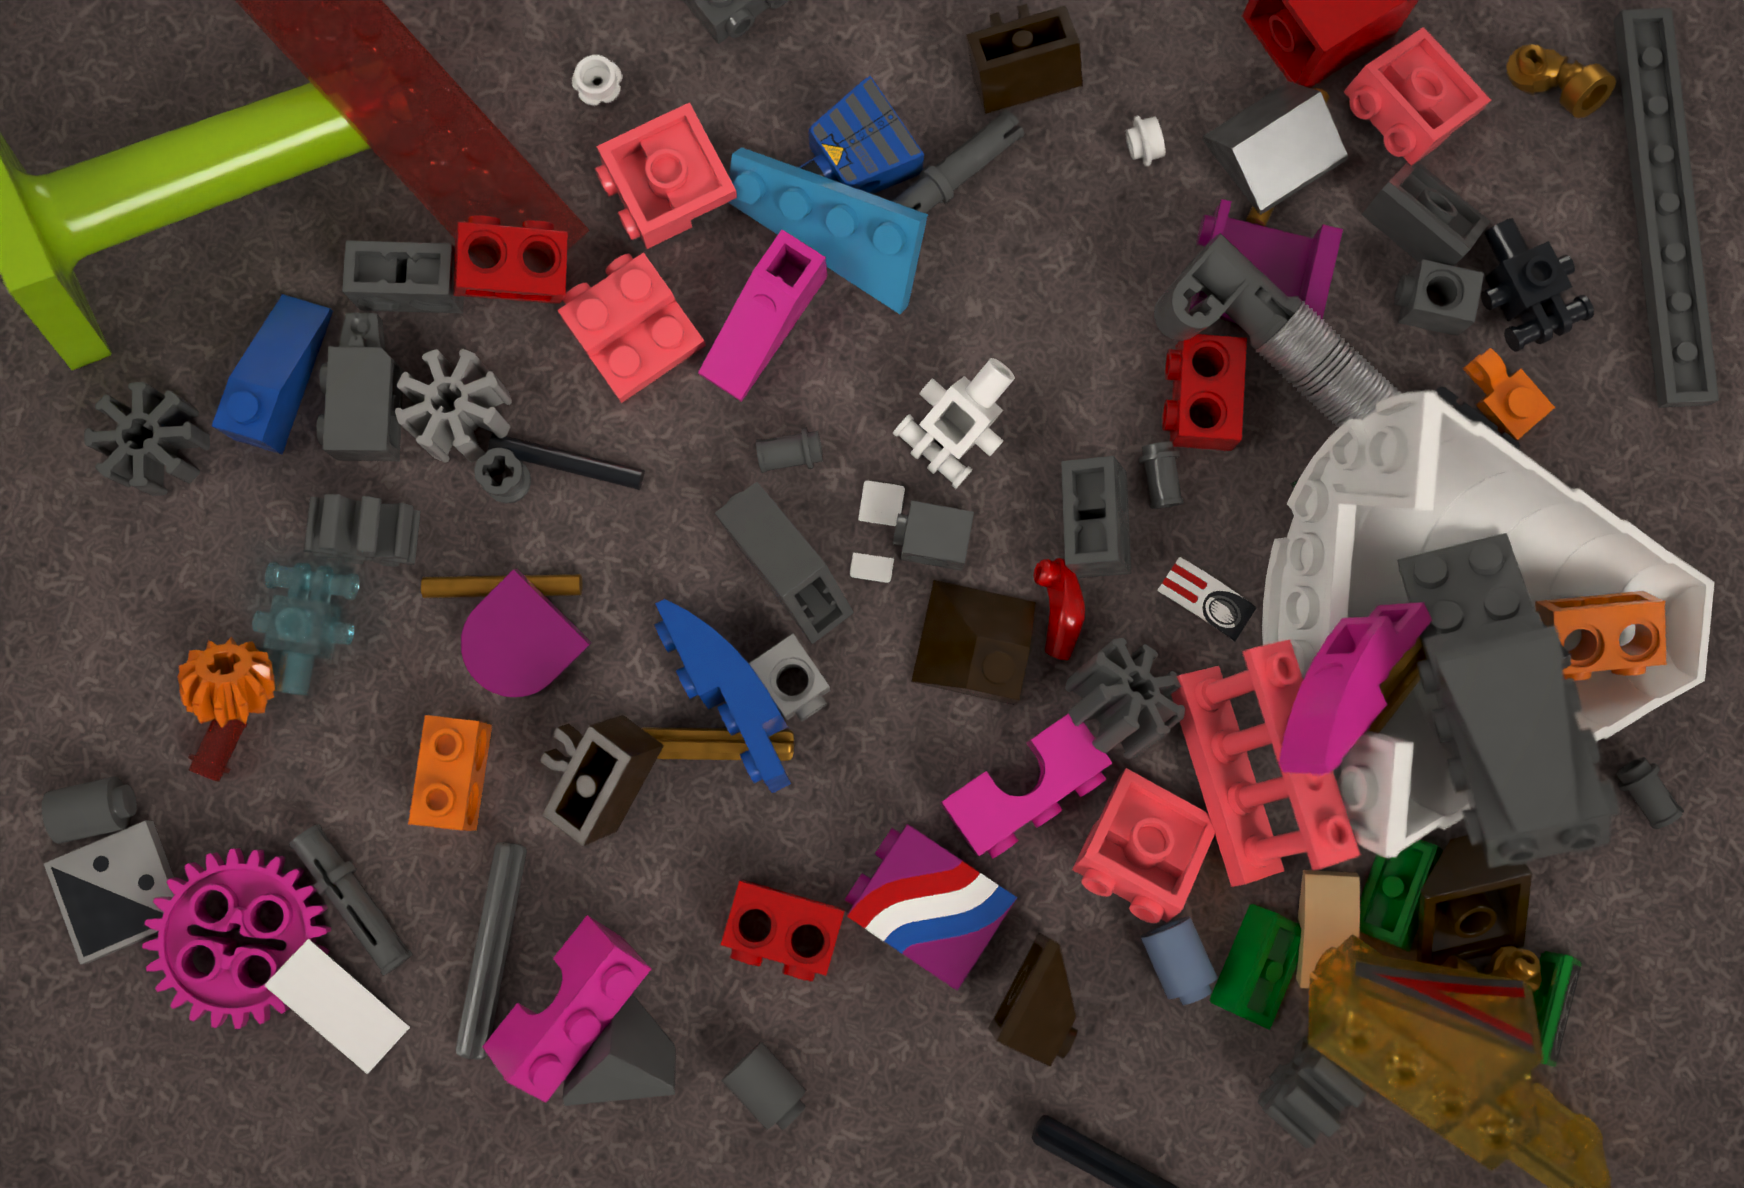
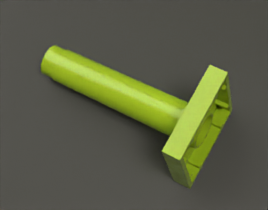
M380 60L358 69L350 68L43 175L28 174L0 133V274L8 292L72 371L112 355L73 271L78 261L88 255L385 143L388 138L413 130L412 117L394 73L386 60Z

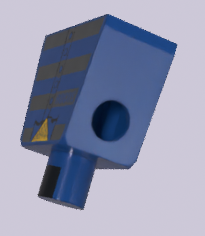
M869 76L808 130L809 147L815 157L798 167L864 192L875 194L918 176L920 171L923 170L924 153L873 78Z

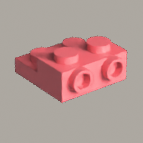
M1424 27L1365 65L1343 91L1350 99L1349 104L1354 115L1360 119H1369L1384 136L1383 140L1387 151L1396 157H1403L1411 166L1440 146L1452 132L1479 114L1492 101Z
M690 102L597 146L603 164L595 168L597 176L608 197L618 193L625 206V209L617 213L630 240L641 237L646 249L692 228V219L737 198L736 189Z
M644 252L636 258H633L631 254H624L616 258L605 270L608 277L593 287H590L586 282L576 285L563 298L562 301L565 305L557 310L566 326L621 403L706 346L704 339L676 302L672 291Z
M1126 768L1119 775L1102 814L1092 826L1072 870L1083 876L1081 883L1090 892L1104 897L1111 896L1113 892L1131 902L1129 910L1137 918L1149 923H1159L1160 920L1168 923L1183 910L1213 840L1215 831L1207 812Z

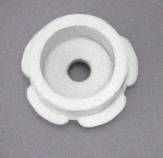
M591 55L582 59L576 66L572 76V85L576 91H579V98L586 104L596 106L602 101L610 103L617 98L621 91L619 82L622 80V74L618 66L607 58L600 55ZM596 78L602 79V83L598 86L593 84Z
M1136 116L1133 120L1134 128L1126 130L1128 148L1133 160L1142 158L1144 165L1150 166L1152 160L1165 156L1162 131L1156 116L1143 120L1140 119V116Z

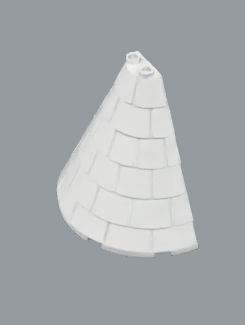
M1420 391L1389 397L1375 403L1376 411L1367 416L1363 421L1362 419L1347 420L1325 441L1313 456L1287 502V505L1292 509L1294 517L1287 538L1274 539L1263 599L1262 641L1263 645L1290 639L1303 679L1324 641L1342 618L1368 617L1378 605L1409 603L1400 576L1398 559L1507 533L1535 612V601L1645 591L1665 601L1667 665L1647 666L1646 673L1633 676L1616 675L1611 673V670L1591 672V678L1574 681L1582 707L1581 712L1575 713L1581 730L1591 728L1596 742L1602 738H1609L1655 708L1705 681L1715 582L1673 553L1667 551L1629 521L1618 518L1580 488L1571 489L1481 422H1471L1438 397L1436 392ZM1635 624L1629 625L1622 631L1619 638L1620 646L1626 645L1633 639ZM1580 629L1571 632L1565 639L1564 647L1567 651L1574 649L1581 640ZM1421 680L1380 733L1367 731L1360 736L1342 758L1341 764L1333 770L1356 842L1383 857H1397L1401 850L1439 827L1445 830L1463 819L1462 811L1471 809L1466 792L1455 793L1447 765V759L1455 758L1450 741L1442 743L1439 741L1432 716V710L1439 708L1435 692L1425 694Z

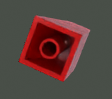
M1249 0L1242 17L1289 82L1311 88L1394 36L1419 0Z

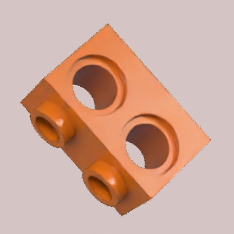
M1645 591L1535 601V610L1539 612L1542 622L1546 627L1556 626L1560 643L1563 646L1565 639L1571 632L1578 629L1581 630L1579 644L1574 649L1568 651L1571 654V665L1563 669L1564 680L1570 678L1574 681L1586 680L1591 678V672L1611 670V673L1616 675H1640L1646 673L1647 666L1667 665L1665 601ZM1635 624L1633 639L1626 645L1620 646L1619 638L1622 631L1629 625Z
M425 715L408 824L461 831H477L492 725L480 721Z

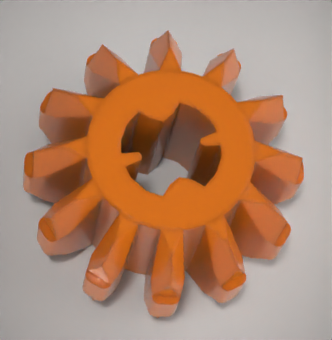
M232 636L225 644L216 645L208 640L205 651L190 650L188 660L179 666L177 676L181 702L186 707V711L194 712L200 724L216 718V721L222 728L229 720L238 719L246 724L249 713H265L267 700L274 698L276 688L272 662L268 658L267 652L259 651L253 641L237 645Z

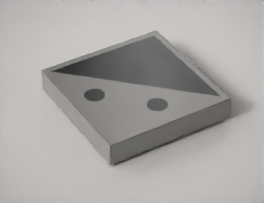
M143 821L44 863L80 965L93 962L158 934L159 931L144 925L145 920L163 916L164 912L153 903V900L161 896H174V893L166 883L169 878H174L153 821Z

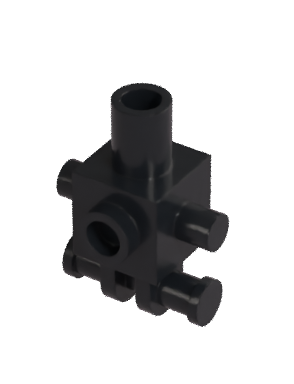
M1513 218L1504 220L1484 232L1499 265L1485 277L1490 288L1481 292V300L1488 310L1500 306L1508 322L1521 317L1523 324L1516 327L1510 326L1504 331L1506 343L1512 351H1520L1525 345L1533 341L1537 344L1548 342L1552 339L1553 332L1561 336L1572 330V324L1580 320H1589L1594 316L1593 305L1585 295L1575 297L1572 302L1566 305L1561 298V295L1573 287L1567 277L1575 271L1574 262L1569 255L1565 254L1557 258L1549 241L1529 250Z

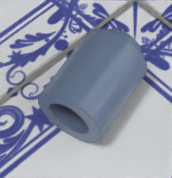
M1190 916L1170 921L1140 937L1167 999L1179 998L1182 1005H1187L1201 1000L1212 993L1209 984L1217 980L1218 977Z

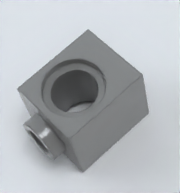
M791 634L749 663L786 720L797 715L802 722L827 705L823 696L830 691V686L794 634ZM790 668L800 669L808 676L806 689L796 696L785 695L778 688L780 675Z

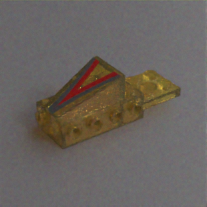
M1353 934L1337 949L1331 947L1322 954L1315 969L1309 975L1308 1044L1490 1171H1493L1509 1159L1549 1188H1611V1175L1607 1168L1602 1143L1603 1135L1600 1129L1589 1117L1583 1114H1575L1558 1102L1546 1087L1539 1083L1533 1084L1531 1070L1544 1059L1531 986L1521 980L1383 956Z

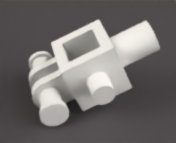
M990 358L972 381H969L964 376L948 390L944 389L934 379H931L919 393L920 396L933 406L931 411L919 425L913 421L914 417L909 414L892 434L896 437L900 436L913 448L910 454L916 459H919L922 455L931 462L927 469L933 474L938 470L953 483L951 486L957 489L973 470L969 466L966 468L958 460L974 444L991 456L1003 443V440L989 427L1003 412L995 402L1014 381L1015 376L1002 362ZM935 440H937V441L943 446V448H941V447L935 442Z

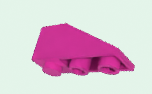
M781 230L751 273L698 374L742 402L826 280V257L789 233Z

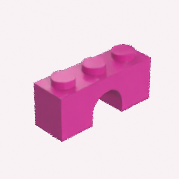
M1068 713L1026 742L1037 758L1040 768L1038 782L1029 793L1023 796L1006 794L997 787L990 775L985 771L945 798L940 804L976 856H980L987 851L993 859L1019 841L1013 832L1032 821L1035 827L1038 828L1060 813L1063 809L1058 804V801L1073 790L1077 792L1079 797H1082L1103 783L1106 778L1101 771L1111 765L1112 761L1106 753L1101 752L1092 745L1095 737L1086 724L1083 722L1079 726L1074 725Z
M588 915L553 957V960L562 971V984L559 993L551 1005L537 1014L517 1003L482 1046L507 1083L545 1103L651 970L649 965L623 937Z

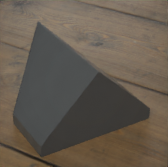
M631 994L564 1079L562 1098L564 1106L675 1095V1045L633 994Z

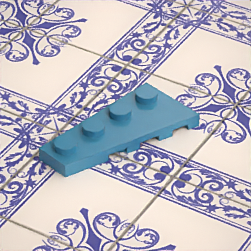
M742 147L732 153L729 178L736 189L737 198L728 203L777 235L781 230H784L826 257V267L898 314H901L908 307L928 214Z

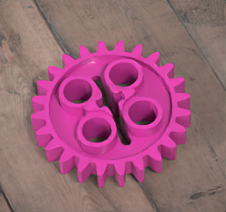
M241 848L229 849L225 865L217 852L206 854V871L196 862L188 863L185 865V871L189 879L188 882L177 877L169 878L166 881L174 896L154 898L153 903L164 914L162 917L145 920L144 925L159 932L157 939L143 943L142 948L158 951L159 959L147 965L146 970L164 971L166 977L159 982L155 989L157 992L174 987L177 994L171 1002L170 1007L172 1009L180 1007L187 1002L192 1003L189 1020L193 1022L200 1019L207 1011H211L212 1028H218L223 1025L228 1015L231 1014L235 1029H241L247 1025L250 1011L259 1024L270 1020L269 1004L281 1014L291 1009L264 986L265 984L257 983L250 978L248 963L254 955L264 957L270 964L271 978L308 939L328 955L329 949L316 944V937L331 932V927L316 924L315 917L326 911L328 907L327 904L310 905L308 899L316 892V889L313 887L314 885L303 888L297 885L304 870L296 868L286 875L282 873L285 857L276 856L265 866L264 850L256 849L252 851L247 863H245ZM214 890L221 892L228 901V911L221 920L212 918L206 909V900ZM268 900L277 902L282 907L284 913V920L277 930L267 928L260 918V910ZM195 924L219 932L240 927V934L243 936L283 940L286 942L285 950H277L258 943H249L236 948V941L234 939L194 935L190 932V927ZM200 945L208 947L214 953L215 966L210 974L200 972L194 965L193 954Z

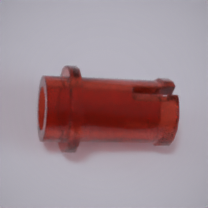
M216 718L211 720L196 754L190 753L188 756L192 760L188 770L220 782L223 773L229 774L231 771L227 764L248 723L244 724L238 719L229 720L222 728L216 721Z

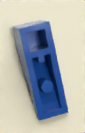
M282 294L229 376L212 427L235 441L283 454L333 310Z

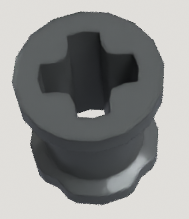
M492 448L485 455L479 457L474 468L476 481L496 501L505 504L515 503L523 499L529 492L531 474L527 466L518 460L510 450ZM507 466L514 473L513 477L504 478L502 486H500L493 480L494 475L503 474L504 468Z

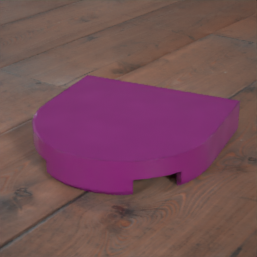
M517 568L513 569L472 610L461 634V653L468 672L482 687L492 693L505 697H524L541 691L550 685L592 644Z

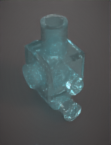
M270 562L265 572V586L270 589H275L276 587L289 588L288 596L273 595L270 612L256 611L252 621V629L254 632L266 633L263 648L282 653L275 691L308 696L315 658L332 660L335 643L345 645L352 643L354 625L339 622L341 608L330 604V598L332 594L345 596L348 600H354L358 593L359 577L358 574L349 573V575L334 574L333 569L327 566H319L316 572H312L311 566L306 563L298 562L292 568L280 566L276 562ZM309 590H312L310 600H308Z

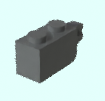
M346 313L339 347L328 346L327 363H323L320 368L319 381L321 391L325 395V413L320 414L317 419V439L319 444L323 445L322 450L337 461H400L401 425L398 423L395 410L396 408L402 409L403 392L397 387V383L404 370L386 353L383 321L376 313Z

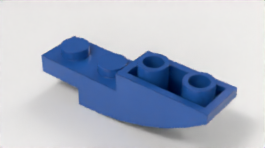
M666 599L655 603L663 619L654 624L667 652L670 653L677 649L684 666L677 669L676 673L688 697L691 699L699 695L707 709L726 701V703L717 708L730 735L733 736L739 732L742 734L749 750L741 753L740 757L754 784L763 780L771 793L790 785L791 782L769 736L788 726L767 688L752 667L725 638L691 612Z

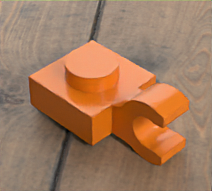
M1491 348L1482 355L1476 356L1463 367L1468 376L1486 394L1476 406L1488 420L1499 427L1497 430L1501 434L1506 432L1516 441L1555 408L1522 369L1508 376L1502 358Z

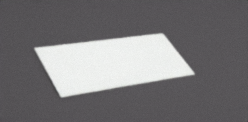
M309 939L264 985L367 1074L410 1028Z

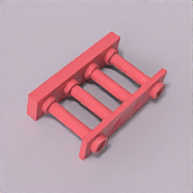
M1290 639L1242 651L1248 670L1224 679L1219 666L1176 676L1181 687L1172 693L1171 696L1175 704L1185 707L1184 718L1180 721V725L1212 827L1215 831L1231 887L1245 885L1284 872L1281 857L1307 852L1313 871L1361 856L1333 771L1330 774L1323 775L1283 773L1279 765L1281 777L1256 783L1247 751L1272 744L1279 764L1289 716L1303 681ZM1255 691L1265 723L1240 730L1230 699ZM1289 798L1299 830L1273 836L1263 804Z

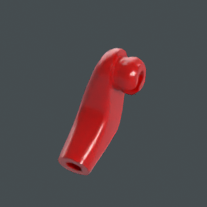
M1056 558L1054 561L1043 559L1037 563L1034 569V580L1037 585L1047 587L1050 603L1044 651L1054 658L1069 660L1085 620L1083 594L1076 574L1065 565L1064 559Z

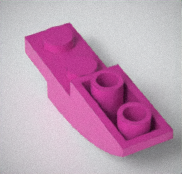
M1424 602L1378 605L1368 617L1342 618L1314 657L1294 701L1279 758V765L1283 773L1330 774L1331 771L1341 764L1345 754L1359 737L1369 730L1370 724L1387 705L1378 685L1388 678L1391 669L1416 644V639L1431 623L1432 619Z

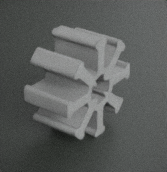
M437 349L422 355V359L430 367L434 378L430 385L415 380L408 372H404L397 383V387L415 404L406 409L396 408L395 414L398 423L432 457L445 463L450 459L448 453L452 445L470 462H475L479 457L486 454L479 447L474 434V430L478 427L493 432L498 438L507 436L510 429L509 423L494 408L503 403L506 405L512 403L508 389L492 371L487 369L475 353L465 349L459 351L461 357L455 368Z

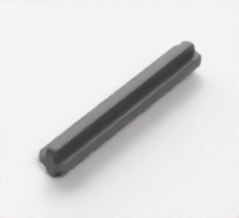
M499 842L495 846L455 1049L459 1056L466 1059H485L488 1055L482 1046L490 1038L493 1031L527 855L526 847L520 844Z

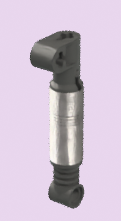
M1221 233L1216 235L1196 255L1160 296L1155 305L1154 319L1156 326L1163 335L1177 341L1191 339L1211 326L1225 312L1250 335V346L1256 350V353L1260 352L1263 360H1267V363H1271V367L1279 370V374H1283L1288 383H1293V387H1297V391H1302V396H1306L1309 402H1313V406H1317V409H1320V413H1324V417L1328 416V420H1332V424H1335L1336 427L1342 426L1349 419H1362L1363 421L1367 416L1376 411L1375 403L1401 394V391H1397V387H1394L1393 384H1390L1389 380L1382 377V373H1378V369L1374 370V366H1371L1370 362L1363 359V356L1359 355L1358 351H1354V347H1349V343H1345V338L1340 339V334H1336V330H1332V326L1328 327V323H1324V319L1317 316V312H1313V308L1305 305V301H1302L1298 296H1287ZM1200 290L1203 291L1208 297L1195 305L1187 313L1185 308L1188 305V299Z

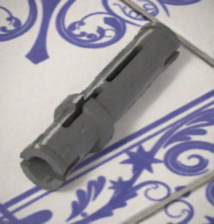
M1003 110L999 113L998 117L936 166L928 165L920 171L921 178L890 201L925 214L938 203H948L954 197V190L1015 141L1024 137L1022 126L1017 127L1015 130L1012 128L1019 123L1018 119L1010 111Z
M320 824L305 830L289 843L291 849L295 850L317 881L313 887L319 895L326 893L353 934L356 935L379 967L380 973L383 976L396 969L413 955L355 877L354 873L357 870L352 861L345 862L322 831Z

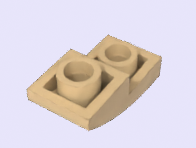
M1303 870L1297 919L1301 926L1296 974L1299 987L1355 991L1360 931V877L1358 873Z

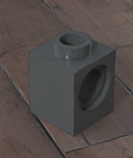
M1422 259L1408 275L1403 274L1398 282L1394 297V304L1401 306L1398 323L1459 336L1475 323L1484 273ZM1426 289L1437 291L1443 299L1444 306L1432 303L1427 296Z
M911 500L909 515L898 513L893 544L903 546L901 560L962 571L966 561L974 512Z

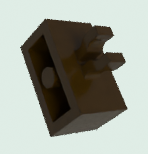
M1027 4L1017 6V20L1003 23L1000 13H993L989 15L990 28L966 34L972 77L985 114L1083 86L1080 41L1066 5L1031 16Z
M624 715L589 725L584 736L570 724L557 727L553 737L564 744L566 753L571 757L564 756L556 748L543 753L540 762L554 771H563L564 774L542 815L579 844L585 846L618 831L664 745Z

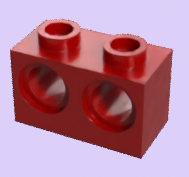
M482 215L468 217V223L458 222L455 232L453 296L560 304L566 296L568 232L554 231L553 223L535 220L522 222V228L501 226L499 218ZM478 244L487 245L495 251L498 263L491 268H480L470 260L468 250ZM530 249L543 251L550 259V270L544 273L531 271L524 263L523 253Z
M1197 334L1191 339L1179 341L1175 349L1168 350L1165 363V379L1173 381L1172 400L1166 399L1164 403L1162 429L1163 431H1170V441L1173 442L1174 447L1232 451L1241 442L1247 338ZM1204 358L1210 361L1215 368V376L1204 377L1198 374L1193 367L1192 359ZM1202 408L1211 415L1212 427L1201 428L1195 425L1190 418V409Z
M742 879L738 883L720 945L732 949L730 958L754 966H761L763 958L783 963V974L813 982L816 973L824 976L827 975L845 909ZM759 909L769 916L771 931L767 937L755 940L749 938L743 932L741 921L746 911ZM811 924L821 930L824 936V945L817 953L807 955L796 949L793 943V934L799 926Z

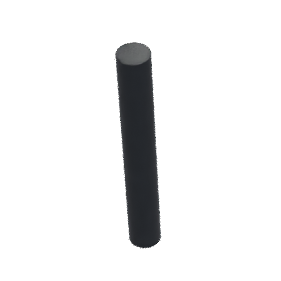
M494 433L491 435L488 450L492 448L508 449L520 461L637 490L641 489L645 470L510 436L498 438Z

